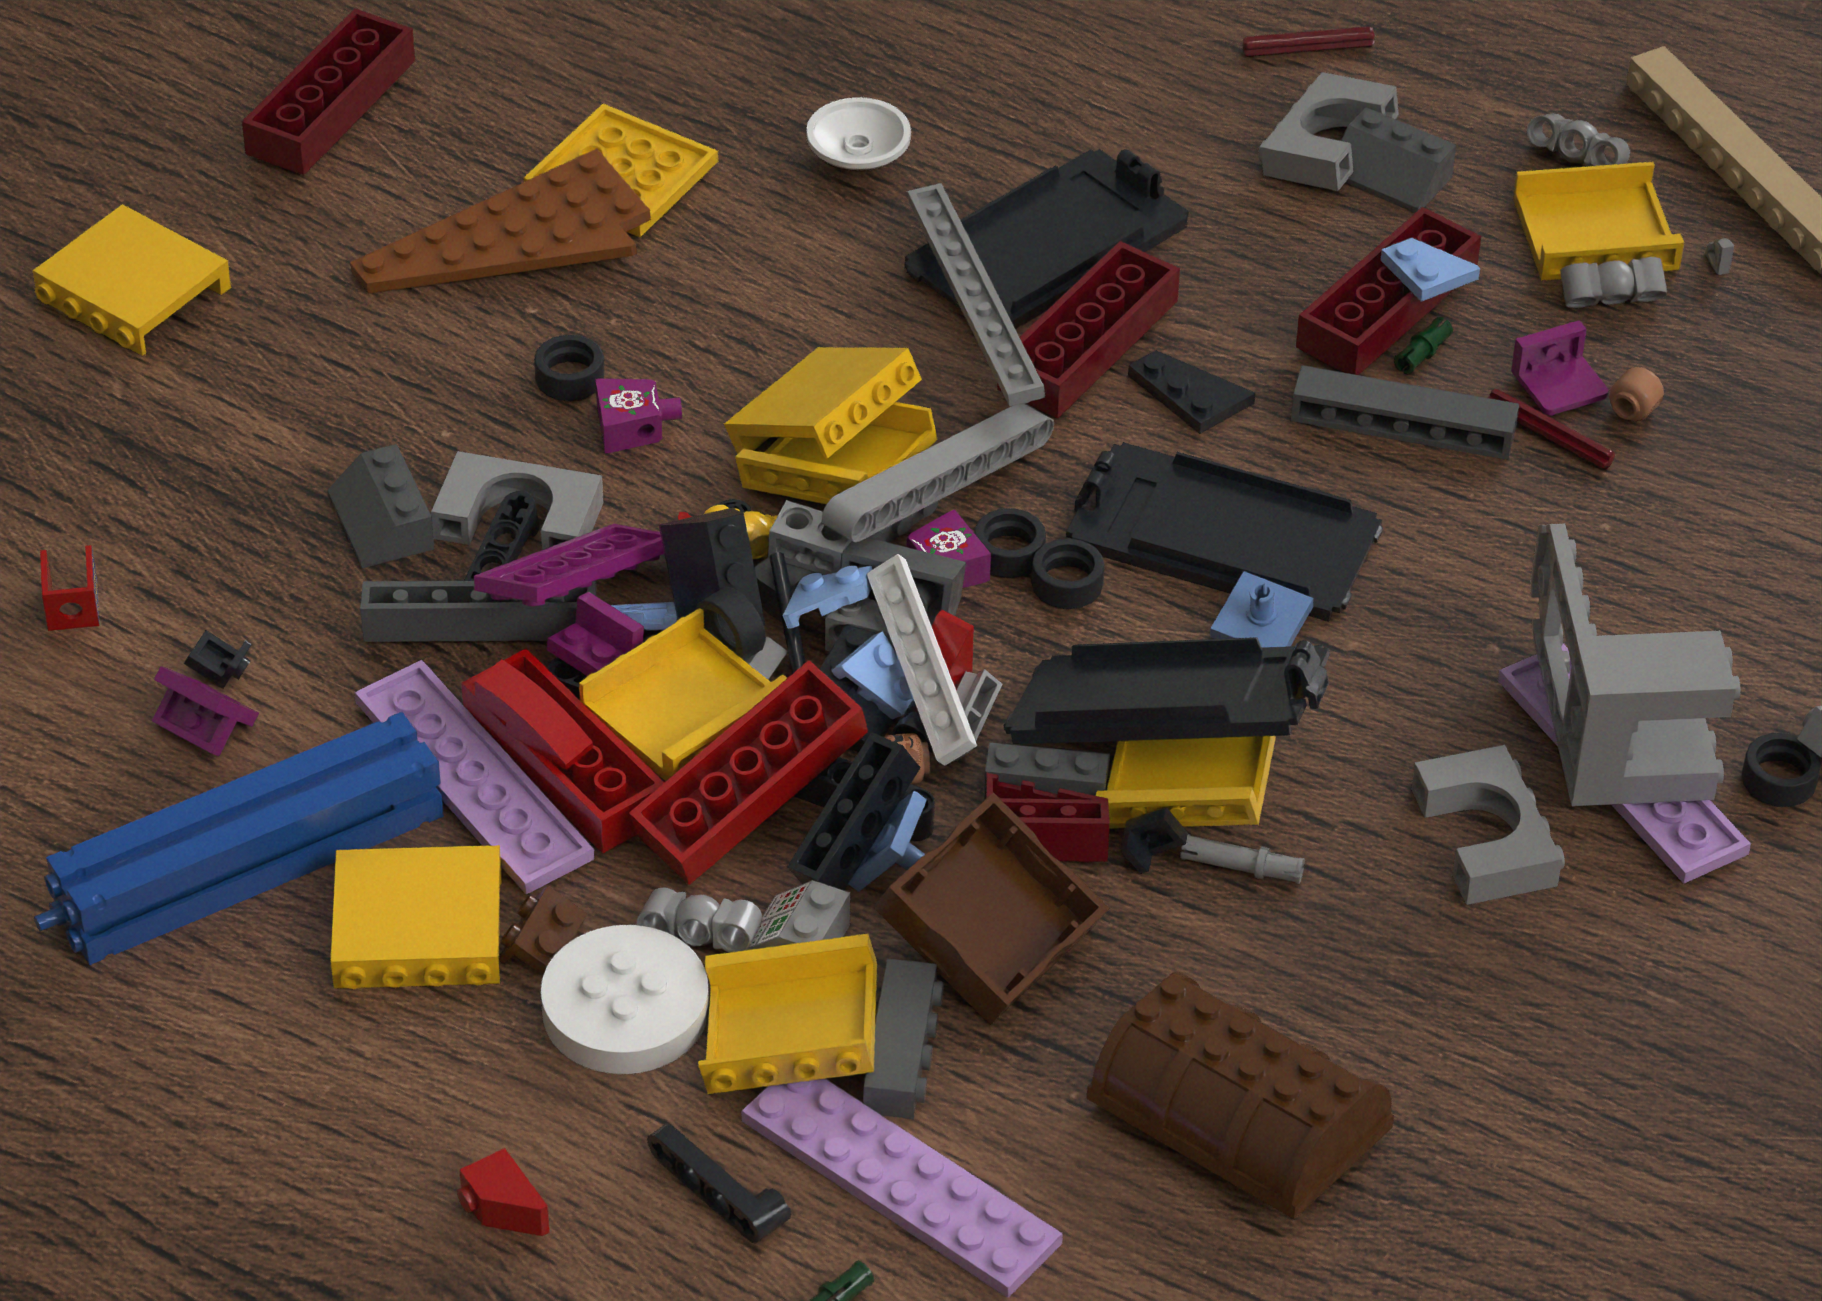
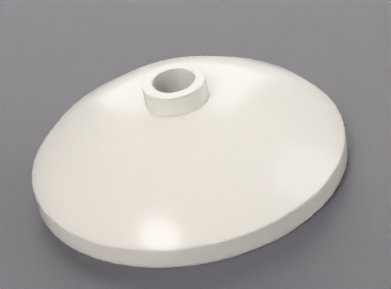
M846 98L826 104L812 115L807 125V141L811 150L829 164L849 170H869L887 165L906 151L911 140V127L906 116L896 107L871 98Z

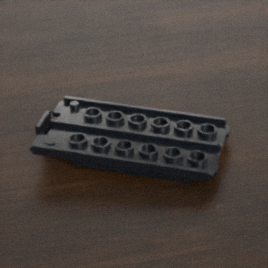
M1090 149L1059 168L1056 165L960 220L1015 329L1046 312L1119 241L1147 252L1187 228L1189 211L1164 194L1165 188L1160 185L1163 182L1159 170L1149 163L1140 161L1139 156L1128 149H1123L1118 154L1117 160L1100 149L1095 152ZM929 243L905 256L904 268L907 270L908 275L918 282L923 281L961 310Z
M1123 442L1122 445L1114 444L1110 451H1102L1075 500L1074 512L1077 513L1066 531V537L1081 540L1094 546L1104 558L1230 594L1245 571L1312 597L1313 608L1308 616L1329 622L1332 612L1340 613L1341 609L1346 610L1352 596L1350 590L1373 542H1378L1383 532V526H1381L1382 520L1377 519V513L1352 506L1350 499L1181 452L1171 456ZM1096 487V508L1094 511L1084 509Z
M1257 637L1077 644L1072 646V655L1052 656L1051 659L1042 660L1037 665L1032 674L1033 678L1013 713L1008 716L1003 726L1006 734H1011L1013 744L1288 736L1292 732L1291 725H1298L1307 704L1304 698H1308L1310 709H1318L1329 685L1327 670L1324 667L1330 656L1329 648H1323V645H1313L1306 640L1299 641L1296 646L1261 647Z

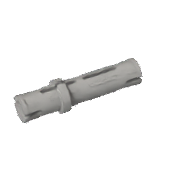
M1190 834L1187 836L1186 844L1182 845L1181 848L1184 850V852H1181L1182 860H1191L1255 874V878L1262 880L1265 876L1300 884L1304 871L1302 866L1304 867L1305 858L1272 853L1270 848L1261 846V849L1257 850L1195 837Z

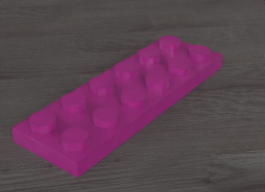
M611 524L474 576V591L488 593L495 600L515 598L522 600V604L526 606H540L545 604V600L548 598L566 596L569 594V590L574 588L592 586V581L597 579L615 577V572L636 569L638 564L644 561L659 560L660 555L664 554L661 534L657 531Z

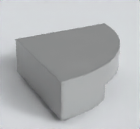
M1727 238L1717 239L1714 242L1708 243L1704 252L1717 275L1730 272L1734 245Z

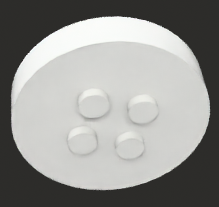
M638 925L609 926L587 932L573 939L551 959L541 983L543 1023L549 1038L566 1057L584 1067L600 1072L633 1074L665 1066L680 1058L694 1046L703 1033L708 1019V979L701 960L682 940L651 927Z

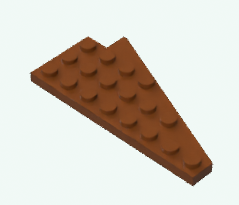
M595 149L350 262L353 275L369 294L636 255L637 249L636 243L626 231L650 221V209L598 149Z

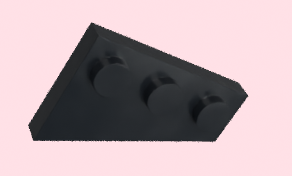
M1157 350L1128 366V376L1199 434L1255 404V392Z

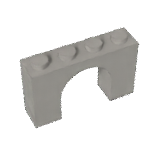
M1322 72L1313 84L1308 86L1299 101L1293 104L1289 113L1277 124L1270 136L1261 143L1259 159L1262 161L1263 176L1339 191L1354 172L1351 143L1323 138L1313 134L1327 128L1348 127L1365 107L1396 119L1399 115L1396 86Z
M457 451L431 511L433 538L470 545L478 524L487 510L501 503L505 496L511 492L525 491L534 497L535 503L549 511L541 529L542 550L592 532L603 505L602 475Z
M1505 745L1415 762L1411 790L1425 818L1462 810H1483L1501 817L1513 829L1510 835L1502 839L1456 848L1452 876L1466 905L1558 886L1560 869H1563L1565 866L1562 848L1554 844L1550 836L1549 823L1545 816H1540L1536 808L1534 793L1530 787L1526 788L1522 780L1520 765L1516 759L1512 760Z

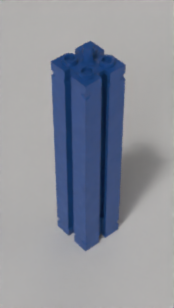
M403 712L392 715L385 722H375L74 845L67 852L60 851L46 857L49 874L44 876V880L54 902L49 903L50 910L34 916L35 924L40 932L55 925L60 926L64 924L67 929V939L72 950L75 953L81 951L88 964L92 965L104 960L108 954L116 955L335 863L336 850L368 849L418 828L425 821L430 823L444 817L442 795L436 788L437 785L441 784L439 761L425 742L419 743L417 731Z

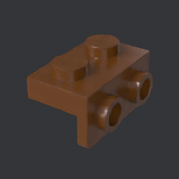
M548 885L536 897L529 894L517 911V914L521 916L519 923H513L500 941L505 947L499 956V961L505 964L515 955L544 975L548 964L555 954L573 940L587 913Z

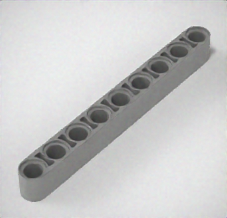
M1026 404L1013 405L835 495L824 508L822 523L855 543L860 542L1042 447L1052 434L1054 421Z

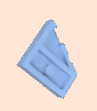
M1413 238L1386 247L1381 252V261L1420 301L1427 300L1479 279L1480 268L1477 265Z
M847 566L836 573L826 575L812 573L803 577L799 581L783 614L787 628L799 626L798 620L800 616L819 608L820 614L823 616L836 611L842 606L867 598L872 589L867 573L873 570L872 566L861 568Z
M674 602L611 605L643 625L647 631L665 630L677 621Z
M883 631L871 636L831 670L838 679L847 677L859 686L857 693L867 701L874 702L879 710L891 719L902 716L914 700L898 656Z

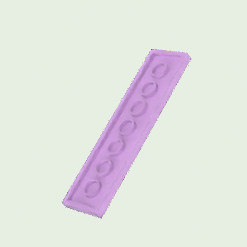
M1563 643L1561 646L1562 651H1568V648ZM1537 654L1499 670L1498 682L1558 746ZM1570 660V670H1569V674H1568L1569 679H1570L1571 666H1572L1571 660ZM1711 800L1611 804L1683 884L1749 855L1751 843Z
M422 660L355 692L356 704L373 723L378 721L385 722L392 715L400 712L404 713L417 731L419 743L425 742L439 761L441 784L437 785L436 788L442 795V801L482 846L500 845L501 867L526 895L594 860V848Z
M826 1079L768 1086L742 1110L743 1123L1007 1298L1062 1245L1063 1233Z

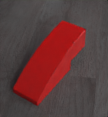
M503 659L475 680L476 703L504 720L509 735L565 770L570 768L593 748L592 740L553 698Z

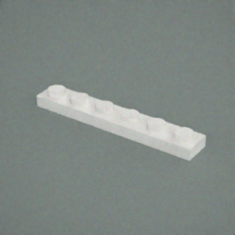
M897 554L868 572L867 577L938 762L945 766L975 748L977 744L907 561Z

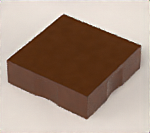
M994 793L963 819L942 845L926 853L890 885L873 907L928 963L937 964V972L990 1025L1090 932L1110 909L1069 867L1055 859L1042 846L1036 835Z

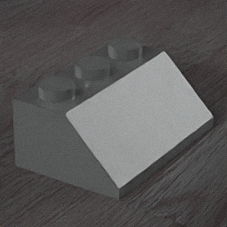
M1367 107L1348 125L1341 140L1351 143L1354 171L1345 183L1414 213L1420 208L1425 207L1453 177L1456 153L1455 144Z
M397 444L360 453L328 489L330 501L361 568L434 550L432 516Z
M865 538L856 543L852 541L843 551L841 569L847 566H857V568L872 566V569L899 554L907 561L931 626L941 610L955 616L962 595L966 562L871 538ZM871 589L866 599L876 601L873 590Z
M992 741L989 743L985 768L984 800H986V772L999 775L998 781L1021 786L1022 781L1025 780L1034 782L1035 789L1057 794L1059 788L1096 796L1097 791H1106L1111 753Z

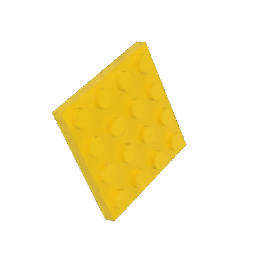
M602 104L524 177V182L592 150L598 149L650 209V221L626 231L641 237L718 162V151L606 104Z

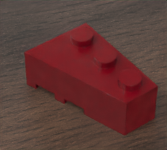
M986 772V799L994 793L1036 835L1042 846L1058 861H1081L1085 863L1093 861L1108 862L1110 827L1108 798L1059 788L1057 794L1037 790L1035 789L1034 782L1025 780L1022 781L1021 786L998 781L999 775Z

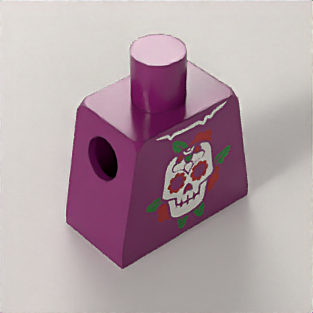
M595 379L597 411L605 453L657 443L662 439V421L682 419L680 397L659 399L656 382L652 379Z
M955 510L949 511L910 533L906 538L907 548L966 562L963 588L990 581L991 553Z

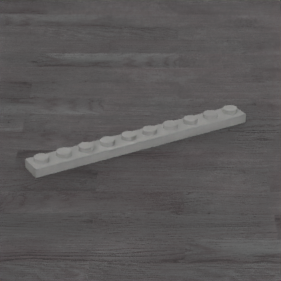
M942 183L907 191L909 204L1008 405L1026 404L1033 400L1045 398L1044 385Z

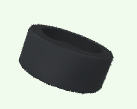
M580 335L557 336L542 343L536 350L534 359L535 380L538 388L547 396L563 401L580 400L596 393L595 379H604V355L600 346L591 339ZM564 362H579L588 366L585 370L572 374L558 373L550 369Z
M1002 508L988 512L979 519L974 529V534L991 553L990 574L1003 578H1018L1031 574L1035 552L1046 543L1045 527L1039 518L1028 511L1016 508ZM1001 536H1016L1025 539L1030 545L1019 550H1003L996 548L989 542Z
M1057 539L1044 544L1035 552L1032 561L1031 583L1034 593L1041 601L1052 607L1062 609L1081 608L1093 603L1100 596L1104 584L1105 565L1102 555L1094 546L1076 539ZM1071 566L1077 567L1089 575L1078 581H1062L1049 576L1047 572L1056 567Z
M724 587L697 604L696 610L701 608L704 611V629L744 661L763 650L766 636L761 617L745 595L735 588Z
M1769 733L1759 736L1749 744L1742 769L1743 785L1753 797L1769 805L1792 807L1802 804L1813 796L1821 770L1820 756L1797 739L1798 736L1792 734ZM1767 761H1784L1799 768L1804 775L1794 779H1781L1771 776L1762 770L1759 764Z

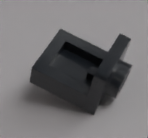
M205 630L184 664L224 689L232 676L239 680L251 662L245 655L252 644L245 640L241 648L237 650Z
M1165 807L1126 820L1120 849L1124 858L1131 862L1139 873L1142 874L1149 871L1152 855L1185 845L1188 832Z

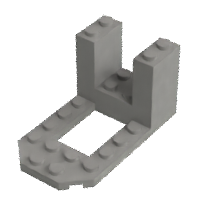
M1565 524L1539 525L1530 583L1531 597H1539L1540 619H1532V634L1571 805L1588 806L1714 800L1717 784L1723 783L1724 768L1722 760H1716L1715 733L1713 730H1708L1705 718L1731 717L1734 700H1739L1740 680L1738 676H1733L1731 671L1733 664L1732 651L1730 647H1725L1721 631L1597 636L1596 625L1594 623L1589 624L1588 620L1590 617L1588 595H1582V568L1575 566L1577 554L1575 540H1569ZM1563 630L1568 651H1562L1561 648L1563 645ZM1570 660H1571L1572 666H1571V673H1570V679H1569L1568 674H1569V670H1570Z

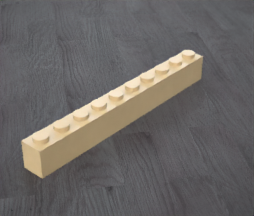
M1665 46L1631 57L1626 84L1630 90L1635 92L1671 130L1676 132L1711 169L1728 183L1730 188L1734 189L1752 209L1768 222L1771 228L1775 229L1813 269L1822 275V197Z

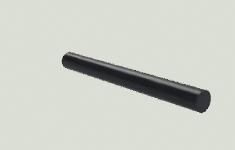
M777 552L771 554L769 559L793 674L806 663L799 626L788 629L783 618V614L792 597V591L784 553Z

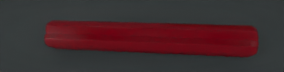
M1365 26L1246 36L1243 38L1242 48L1244 55L1250 57L1368 47L1374 45L1375 34L1372 27Z
M1499 389L1491 391L1488 397L1490 399L1519 404L1517 422L1600 468L1608 469L1614 461L1615 453L1610 449Z

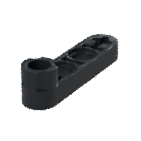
M515 491L505 496L464 581H474V576L483 573L481 570L488 563L504 565L517 560L527 538L538 533L540 523L534 497L530 493ZM506 533L510 534L511 538L514 539L509 544H499L496 542L500 535Z
M666 1123L647 1137L648 1147L657 1161L750 1242H759L791 1218L790 1208L786 1204L784 1197L776 1189L766 1188L756 1196H753L671 1124Z

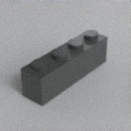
M887 958L875 1023L874 1072L866 1073L864 1082V1104L882 1116L914 1119L916 1104L925 1102L927 1078L921 1077L922 1070L930 1071L933 1045H927L928 1038H936L938 1013L932 1012L933 1006L941 1007L944 982L936 981L937 964Z

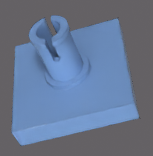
M1244 571L1210 628L1211 637L1214 639L1257 637L1261 647L1291 646L1313 608V598Z
M914 790L898 803L850 880L849 885L859 892L895 863L908 870L925 855V853L909 842L927 801L926 798Z

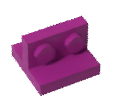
M587 592L577 597L576 623L548 637L547 651L588 676L612 663L620 655L626 654L643 643L644 626L592 593Z
M160 666L154 678L155 681L168 687L152 722L211 754L220 756L237 721L252 727L259 715V712L214 688L166 667Z

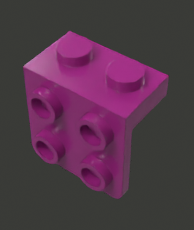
M1580 320L1515 339L1511 372L1546 415L1561 413L1604 400L1608 397L1609 389L1583 357L1587 329Z

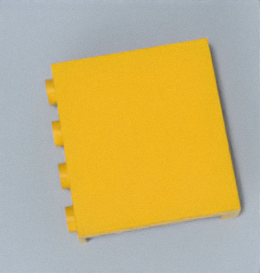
M1654 162L1517 172L1513 200L1541 281L1561 279L1560 270L1571 264L1597 263V265L1609 261H1623L1628 265L1632 259L1638 260L1646 257L1660 258L1663 271L1680 270L1684 241L1681 234H1671L1652 184Z
M123 204L33 270L35 293L41 302L53 306L68 317L91 327L95 332L102 333L118 342L122 347L129 348L141 356L146 354L144 336L206 288L220 295L231 288L228 260Z
M818 347L726 421L724 426L737 454L742 449H757L770 437L815 438L823 457L829 458L918 384L922 378L909 348Z
M895 402L829 458L823 457L815 438L779 437L765 452L742 449L735 456L742 488L827 504L835 495L930 448L938 439L931 408Z
M699 608L686 617L678 619L673 625L657 635L649 637L644 643L628 653L620 655L615 661L599 671L588 675L583 681L579 682L580 701L651 770L667 781L785 681L787 677L781 675L770 682L704 629V611Z
M1276 736L1118 741L1107 790L1096 792V796L1108 798L1109 829L1125 828L1126 820L1165 807L1183 827L1259 825Z
M500 845L336 850L331 943V969L334 989L500 984L499 919L500 885H502Z
M869 934L708 955L705 957V970L711 985L706 1060L698 1061V1067L708 1094L874 1072L877 961Z

